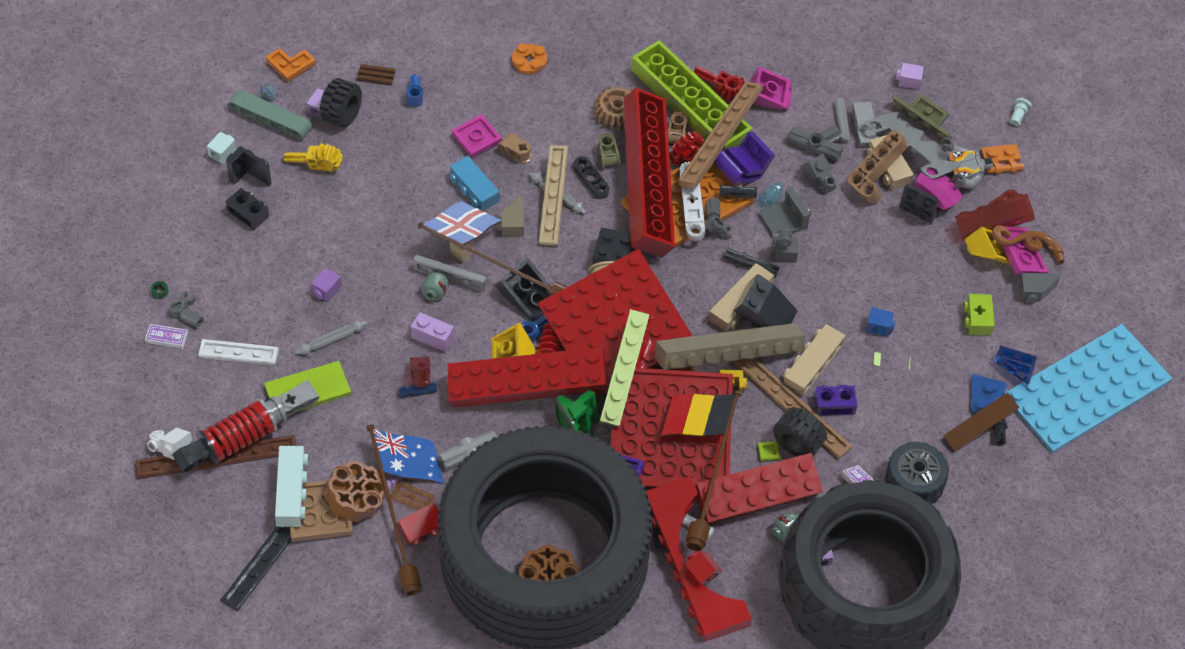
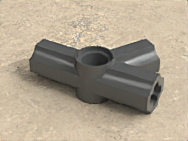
M832 126L820 133H808L799 128L792 127L787 138L788 142L807 149L810 154H824L826 158L836 162L843 152V147L835 144L842 139L837 126Z

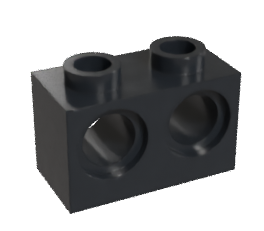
M242 188L225 201L227 211L252 230H255L269 218L267 204L259 201L251 192H246Z

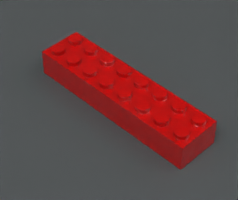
M603 347L447 364L449 402L453 407L558 397L559 395L584 394L587 390L595 393L608 391L606 354Z

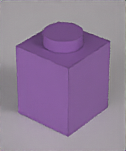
M327 268L311 283L313 295L319 300L324 299L326 301H329L342 287L341 277Z

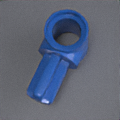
M417 74L410 76V86L407 88V102L411 107H419L423 104L421 77Z
M542 315L534 322L525 321L521 323L525 332L531 333L527 335L532 344L541 335L540 331L548 321Z

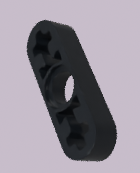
M577 157L574 160V170L596 198H607L610 189L607 182L587 157ZM593 175L597 179L594 181H589L587 177ZM598 183H599V188H600L601 190H604V192L598 191V186H597Z

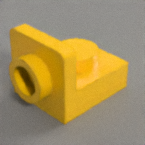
M720 370L719 373L733 374V387L738 386V391L742 396L743 390L747 389V378H743V370Z

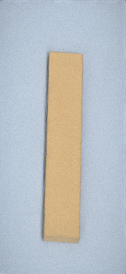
M550 145L539 236V245L558 247L568 146Z

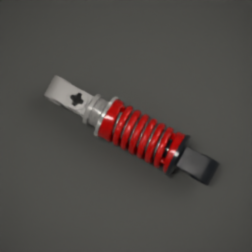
M305 381L277 398L275 396L269 398L267 402L257 399L247 407L236 411L234 415L230 414L220 422H215L214 426H208L206 430H198L196 432L197 440L179 448L172 456L183 473L194 469L207 460L216 465L225 458V455L230 456L232 452H238L239 448H245V444L251 445L252 441H258L259 437L264 438L267 433L277 432V423L287 421L288 416L314 404L320 397L311 383Z

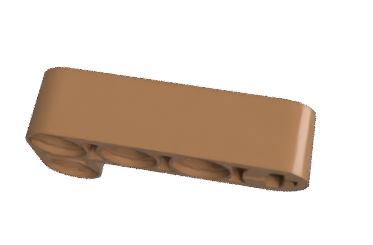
M891 131L849 175V184L869 203L874 204L880 201L882 193L874 183L906 150L908 142L899 131Z

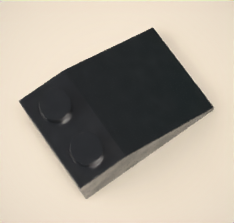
M529 258L514 268L548 286L550 285ZM509 272L494 285L503 297L530 321L534 322L544 315L538 306V302L548 298L549 294L546 293V288L513 272Z
M757 274L749 281L733 310L759 328L791 324L798 312L782 292L760 274Z

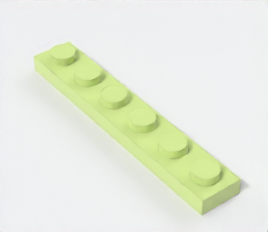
M630 309L600 423L618 428L620 426L649 314Z

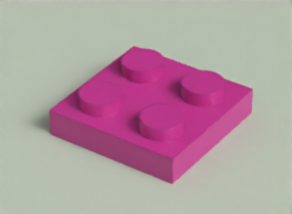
M482 114L452 130L454 138L471 158L498 145L502 140V137Z

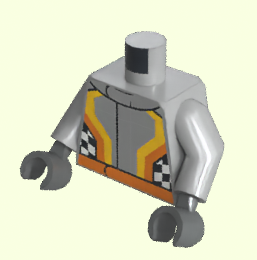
M945 137L940 142L943 144L941 150L943 152L949 151L948 161L961 162L959 166L951 171L953 176L951 181L955 182L954 186L958 189L964 187L974 189L984 180V170L993 168L991 157L981 159L977 150L961 148L953 144L952 140L948 137Z

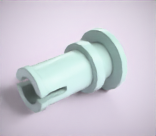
M1023 98L1015 100L1014 112L1009 120L1010 124L1018 127L1023 116L1032 107L1031 103Z

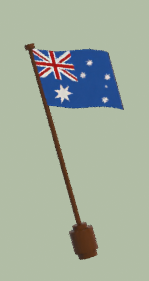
M370 424L366 428L371 435L403 565L397 571L401 591L404 592L405 596L416 595L421 592L420 588L422 586L416 566H412V564H407L385 474L445 485L434 442L421 437L395 435L375 430L374 425Z

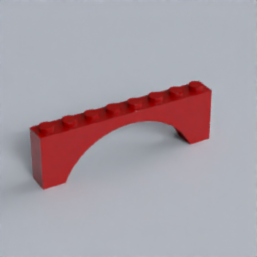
M691 476L646 491L650 502L652 526L654 529H658L659 535L657 537L661 547L665 546L667 551L665 557L668 564L673 565L674 570L672 573L676 582H680L682 587L680 593L683 600L688 601L689 607L687 609L691 619L695 618L697 625H695L698 636H702L706 642L750 627L752 617L744 600L728 598L710 590L704 584H700L685 565L686 562L680 546V531L687 513L698 501V492Z

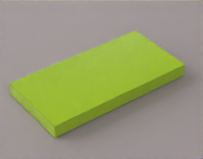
M339 361L264 383L269 398L273 396L277 398L299 384L309 381L320 398L314 404L301 410L351 395L350 387Z

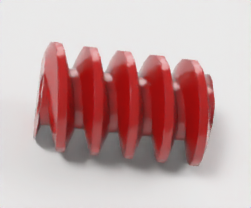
M545 324L535 354L562 351V345L550 324Z

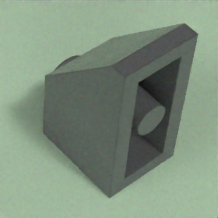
M1022 273L1019 281L1021 301H1026L1030 304L1040 302L1057 287L1060 274Z

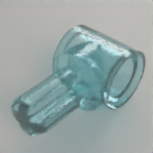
M776 182L768 186L766 190L759 194V200L768 206L775 204L783 198L784 184Z

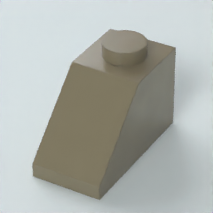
M518 197L501 212L502 222L498 224V231H502V237H524L523 197Z

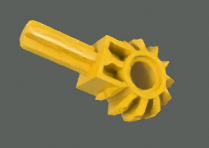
M322 143L319 146H309L307 153L287 152L283 156L285 163H307L310 170H324L325 172L338 170L343 159L340 149Z

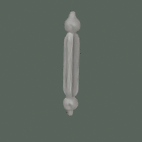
M530 172L531 184H539L540 188L545 191L546 179L542 178V173ZM564 192L563 204L568 208H573L574 215L577 213L585 214L583 202L576 203L573 197Z
M355 321L352 326L346 325L312 340L309 344H302L296 351V354L308 355L310 351H317L345 339L354 332H361L367 323Z

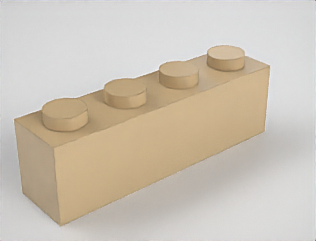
M756 263L710 310L709 321L725 332L735 329L742 316L733 310L749 281L757 274H760L773 283L774 275Z
M827 324L822 330L818 329L814 335V340L808 342L804 347L803 354L795 358L792 368H787L782 376L784 378L783 384L794 393L803 397L844 345L846 335Z

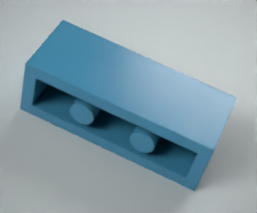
M469 156L450 166L449 177L451 181L460 186L462 194L464 196L468 195L475 208L478 207L481 211H484L500 202V191Z

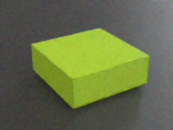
M777 441L758 443L760 462L780 461Z

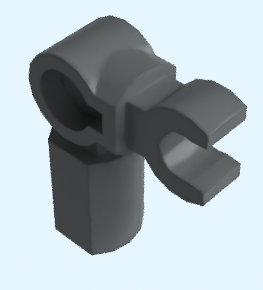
M715 197L708 199L706 210L707 218L709 219L705 221L706 229L711 233L720 234L723 239L732 237L727 232L731 229V226L724 224L720 218V200Z
M184 291L181 293L180 299L169 305L170 315L172 318H180L181 321L198 329L204 322V317L188 309V305L194 304L196 297L193 295L191 298H186L188 292Z

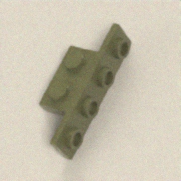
M921 93L911 106L895 95L892 97L896 108L901 111L903 109L908 111V116L915 121L917 119L923 122L922 125L926 129H934L939 138L942 140L945 137L953 139L951 134L941 127L950 115L943 108Z

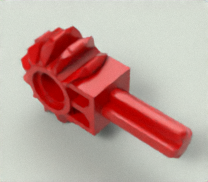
M696 66L693 71L700 79L713 84V91L721 95L722 100L727 98V103L735 98L745 83L743 77L738 78L737 74L731 76L721 71L717 76L699 66Z

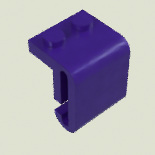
M752 131L747 133L740 146L726 148L725 152L721 150L713 163L733 185L752 183L762 178L775 154Z

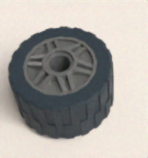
M908 442L899 446L892 453L885 474V483L903 486L912 490L914 494L921 497L924 501L934 504L942 496L948 479L949 466L947 459L941 451L928 443Z

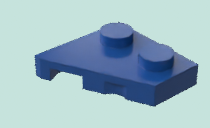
M973 374L971 411L976 414L1001 397L1007 388L1006 383Z

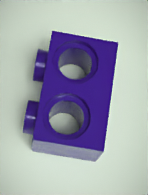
M823 385L815 388L816 414L819 416L856 414L857 399L855 386L840 385L829 387Z

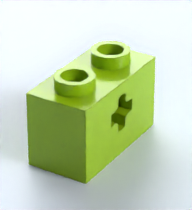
M969 294L967 301H964L963 311L967 313L965 328H968L969 335L992 336L994 330L992 295Z

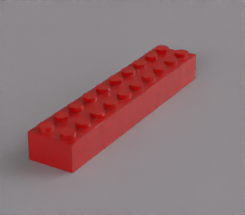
M635 87L624 98L631 247L663 258L675 247L666 99Z

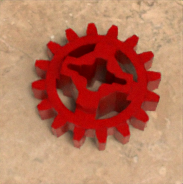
M695 131L681 136L680 140H677L676 144L671 147L673 150L669 152L670 161L679 167L683 163L685 164V162L692 161L705 140Z

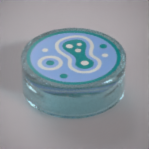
M266 83L260 88L261 96L272 102L277 98V91L271 84Z

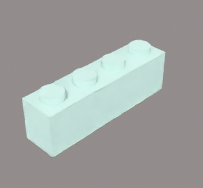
M279 446L275 510L276 527H301V519H305V507H302V501H306V489H303V483L307 484V471H304V466H308V454H304V446Z

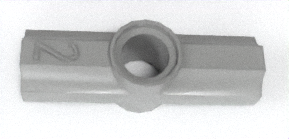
M491 430L476 438H464L456 447L440 453L439 459L444 469L447 471L458 466L460 462L463 463V459L466 456L468 457L471 451H475L479 445H484L485 441L489 442L493 437L497 438L496 433Z

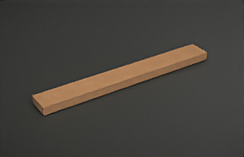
M747 81L744 83L678 180L680 186L696 189L763 90L761 84Z
M756 358L730 361L739 370H743V373L784 411L791 407L801 408L820 420L828 434L822 446L837 460L852 449L853 446Z

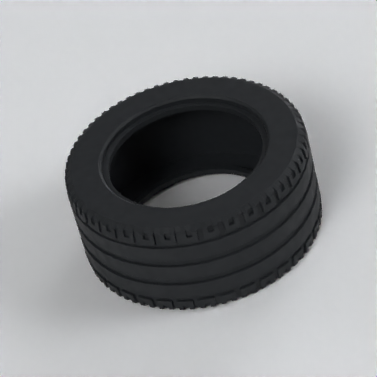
M543 425V427L534 426V428L525 427L522 430L518 428L516 431H508L507 434H499V437H493L489 442L485 441L484 445H479L475 451H471L470 455L463 459V463L460 462L458 468L453 471V476H450L448 483H446L445 491L442 493L438 512L441 571L454 605L457 606L463 617L468 618V622L471 625L473 624L477 630L481 629L484 635L487 634L491 639L495 638L500 643H506L507 646L513 645L517 649L519 647L524 649H565L569 647L571 649L577 645L579 647L584 642L589 643L593 639H598L599 635L606 634L608 630L614 628L615 624L618 625L620 620L626 617L627 612H630L642 591L648 571L652 534L650 502L645 486L642 484L641 478L638 477L636 470H633L632 465L627 462L625 457H621V453L614 451L612 446H607L606 442H601L599 438H593L588 433L585 435L582 431L576 432L572 428L568 430L565 427H547V425ZM552 497L575 503L588 511L601 524L609 542L598 559L583 571L566 578L547 581L528 579L507 571L497 564L486 552L481 543V538L489 523L507 507L526 499Z

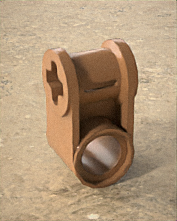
M675 112L671 116L668 129V142L670 144H676V141H679L681 136L686 135L687 116L682 112Z
M509 132L497 145L500 152L503 151L507 154L506 156L521 164L529 163L532 159L530 143L512 132Z

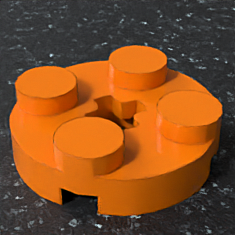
M519 44L512 54L513 66L523 74H535L541 69L543 70L547 64L545 48L535 44ZM532 57L533 59H531V61H527L526 58Z

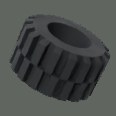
M340 78L333 79L325 88L321 98L320 116L322 120L343 128L348 127L356 118L361 106V87L358 84Z
M795 407L788 408L773 427V435L777 439L776 441L781 447L796 457L812 453L814 457L826 441L828 435L825 427L813 414Z

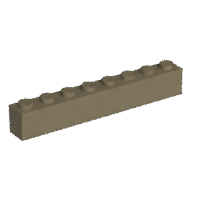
M793 323L661 340L656 342L654 358L664 370L802 352L806 335Z

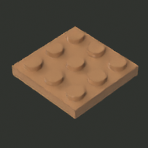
M328 480L303 483V489H306V501H302V507H305V519H301V527H290L292 542L353 535L352 521L336 516L330 510L329 503L324 499V489Z

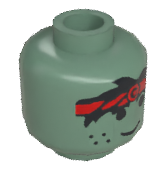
M430 273L423 282L421 290L427 299L438 301L446 294L449 282L442 273Z
M787 512L776 518L773 523L774 528H772L774 536L784 542L790 527L799 515Z

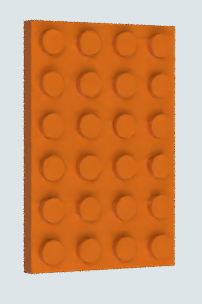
M714 163L700 182L704 225L705 221L709 219L707 218L706 202L710 198L715 197L720 200V218L722 221L754 204V198L736 199V197H719L720 185H737H733ZM680 167L670 172L675 247L689 240L685 229L681 186L678 183ZM626 196L621 199V204L629 212V197ZM692 229L691 232L697 235L700 230Z

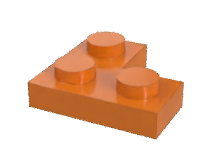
M280 48L266 56V62L287 82L316 65V60L305 49L292 58Z

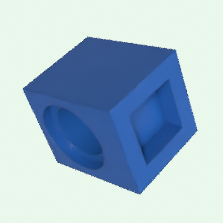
M871 307L866 332L877 335L880 333V335L888 337L889 331H894L896 320H892L894 312Z

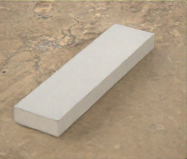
M202 339L198 357L275 366L279 348Z

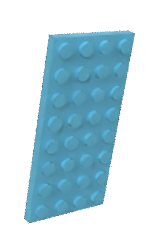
M1121 324L1007 392L1020 407L1016 411L1017 414L1051 453H1054L1170 383L1173 378L1127 328Z

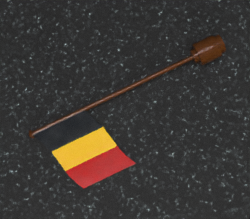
M735 391L733 394L715 396L700 394L674 395L661 437L671 435L698 437L723 435L701 518L691 521L687 533L686 546L693 551H701L706 546L710 526L704 519L737 400L741 396L739 391Z

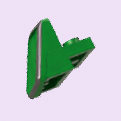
M587 390L575 402L559 395L555 400L556 415L561 427H565L568 430L572 428L576 432L582 431L583 434L587 435L588 433L592 436L591 428L599 421L595 392Z

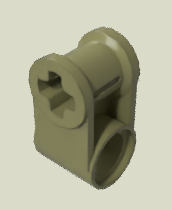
M610 133L600 135L598 150L602 169H605L606 166H621L615 137Z

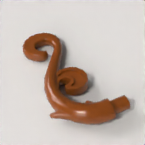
M997 225L992 229L994 240L1001 245H1013L1024 241L1025 246L1029 250L1039 252L1043 243L1051 250L1058 264L1065 262L1063 257L1064 251L1060 244L1044 231H1026L1008 240L1001 235L1003 234L1007 238L1011 237L1012 234L1007 228Z

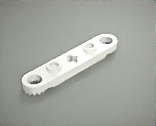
M685 162V164L683 163L680 166V177L682 176L684 170H686L690 162ZM700 183L696 189L681 186L686 235L693 241H699L705 235ZM698 229L700 232L696 235V233L692 234L691 230Z

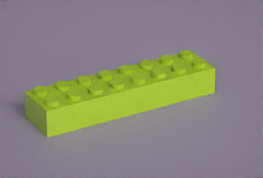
M660 40L632 57L631 71L657 96L665 98L666 104L674 112L684 113L687 116V125L706 140L729 105ZM742 119L722 150L725 152L726 148L740 146L747 133L752 132L753 128Z

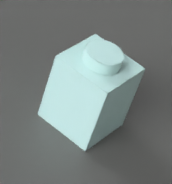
M220 132L207 145L209 157L224 164L228 155L236 150L235 139L230 135Z

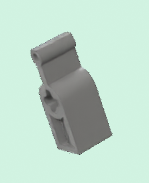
M871 101L853 103L851 112L860 146L869 145L870 140L878 138L877 133L865 124L866 121L874 118ZM871 122L870 125L876 129V122Z

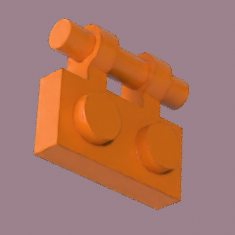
M1017 144L981 147L983 159L991 157L993 162V168L986 169L987 174L995 173L997 175L1001 174V172L1009 171L1016 173L1019 170H1024L1023 163H1016L1021 160Z

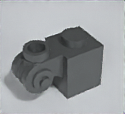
M824 154L800 166L809 181L816 179L819 182L818 189L824 194L836 188V180L830 173L832 169Z
M783 228L779 229L777 233H773L770 254L774 255V261L797 262L798 238L791 237L792 231L790 229Z

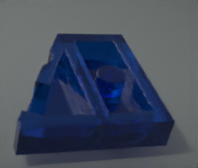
M1000 345L995 363L1026 384H1029L1037 356Z

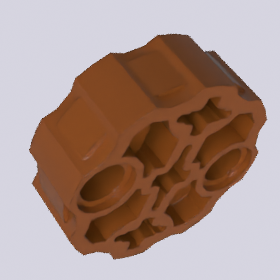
M350 461L344 465H337L332 470L324 489V499L329 503L330 510L336 516L347 518L352 522H360L362 519L375 516L385 496L380 473L373 466H366L360 461Z
M542 545L539 549L530 550L526 553L522 565L519 567L518 576L524 577L528 575L532 577L528 579L548 581L549 579L546 574L548 571L550 580L566 578L565 575L572 576L579 573V566L574 563L573 556L568 551L557 549L553 545Z

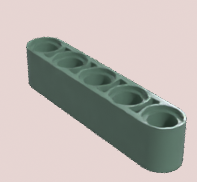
M238 90L227 103L230 110L238 111V114L245 117L249 116L261 124L265 123L274 130L285 132L284 134L292 138L300 139L299 141H302L312 128V124L308 119L243 90Z

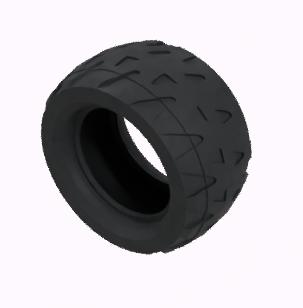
M863 480L862 482L843 483L834 486L822 497L814 498L802 510L793 522L784 540L778 577L783 603L794 627L803 638L810 640L817 649H924L944 629L952 615L960 591L961 563L952 529L946 526L940 512L930 502L924 501L921 497L914 494L912 490L900 485L895 486L876 480ZM826 536H829V539H830V540L826 541V542L823 544V542H824ZM871 541L883 544L896 551L909 564L916 579L917 590L909 598L895 605L886 607L860 605L843 597L831 586L823 572L821 560L830 550L844 543Z

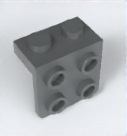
M793 187L786 189L784 201L763 208L759 212L760 217L772 235L783 228L790 229L792 233L808 228L811 217L809 208L805 207L800 194L796 193Z

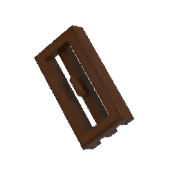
M360 64L357 81L392 86L396 69Z

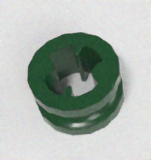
M164 281L154 282L151 286L153 297L163 299L168 296L169 289L167 283ZM162 287L164 291L161 290V292L158 293V288Z

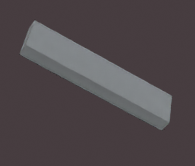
M416 255L414 258L415 271L428 275L439 272L444 274L450 282L482 292L487 287V277L419 255Z

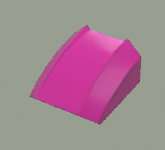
M758 67L749 81L761 84L763 88L754 104L769 108L789 109L792 97L791 80Z
M930 167L926 169L927 173L931 175L938 174L935 168ZM922 172L914 184V187L936 197L939 200L937 207L943 210L955 205L963 197L958 188L945 175L932 179Z

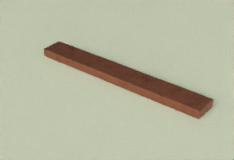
M295 435L258 440L256 442L252 441L251 445L245 444V448H239L238 452H232L230 456L225 455V458L216 465L207 460L190 471L279 457V446H297ZM165 456L135 460L138 480L182 473L177 462Z

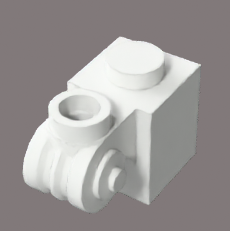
M175 428L165 435L162 430L154 431L149 435L150 441L147 442V447L152 452L159 451L163 453V456L174 459L172 455L176 450L193 442L191 432Z

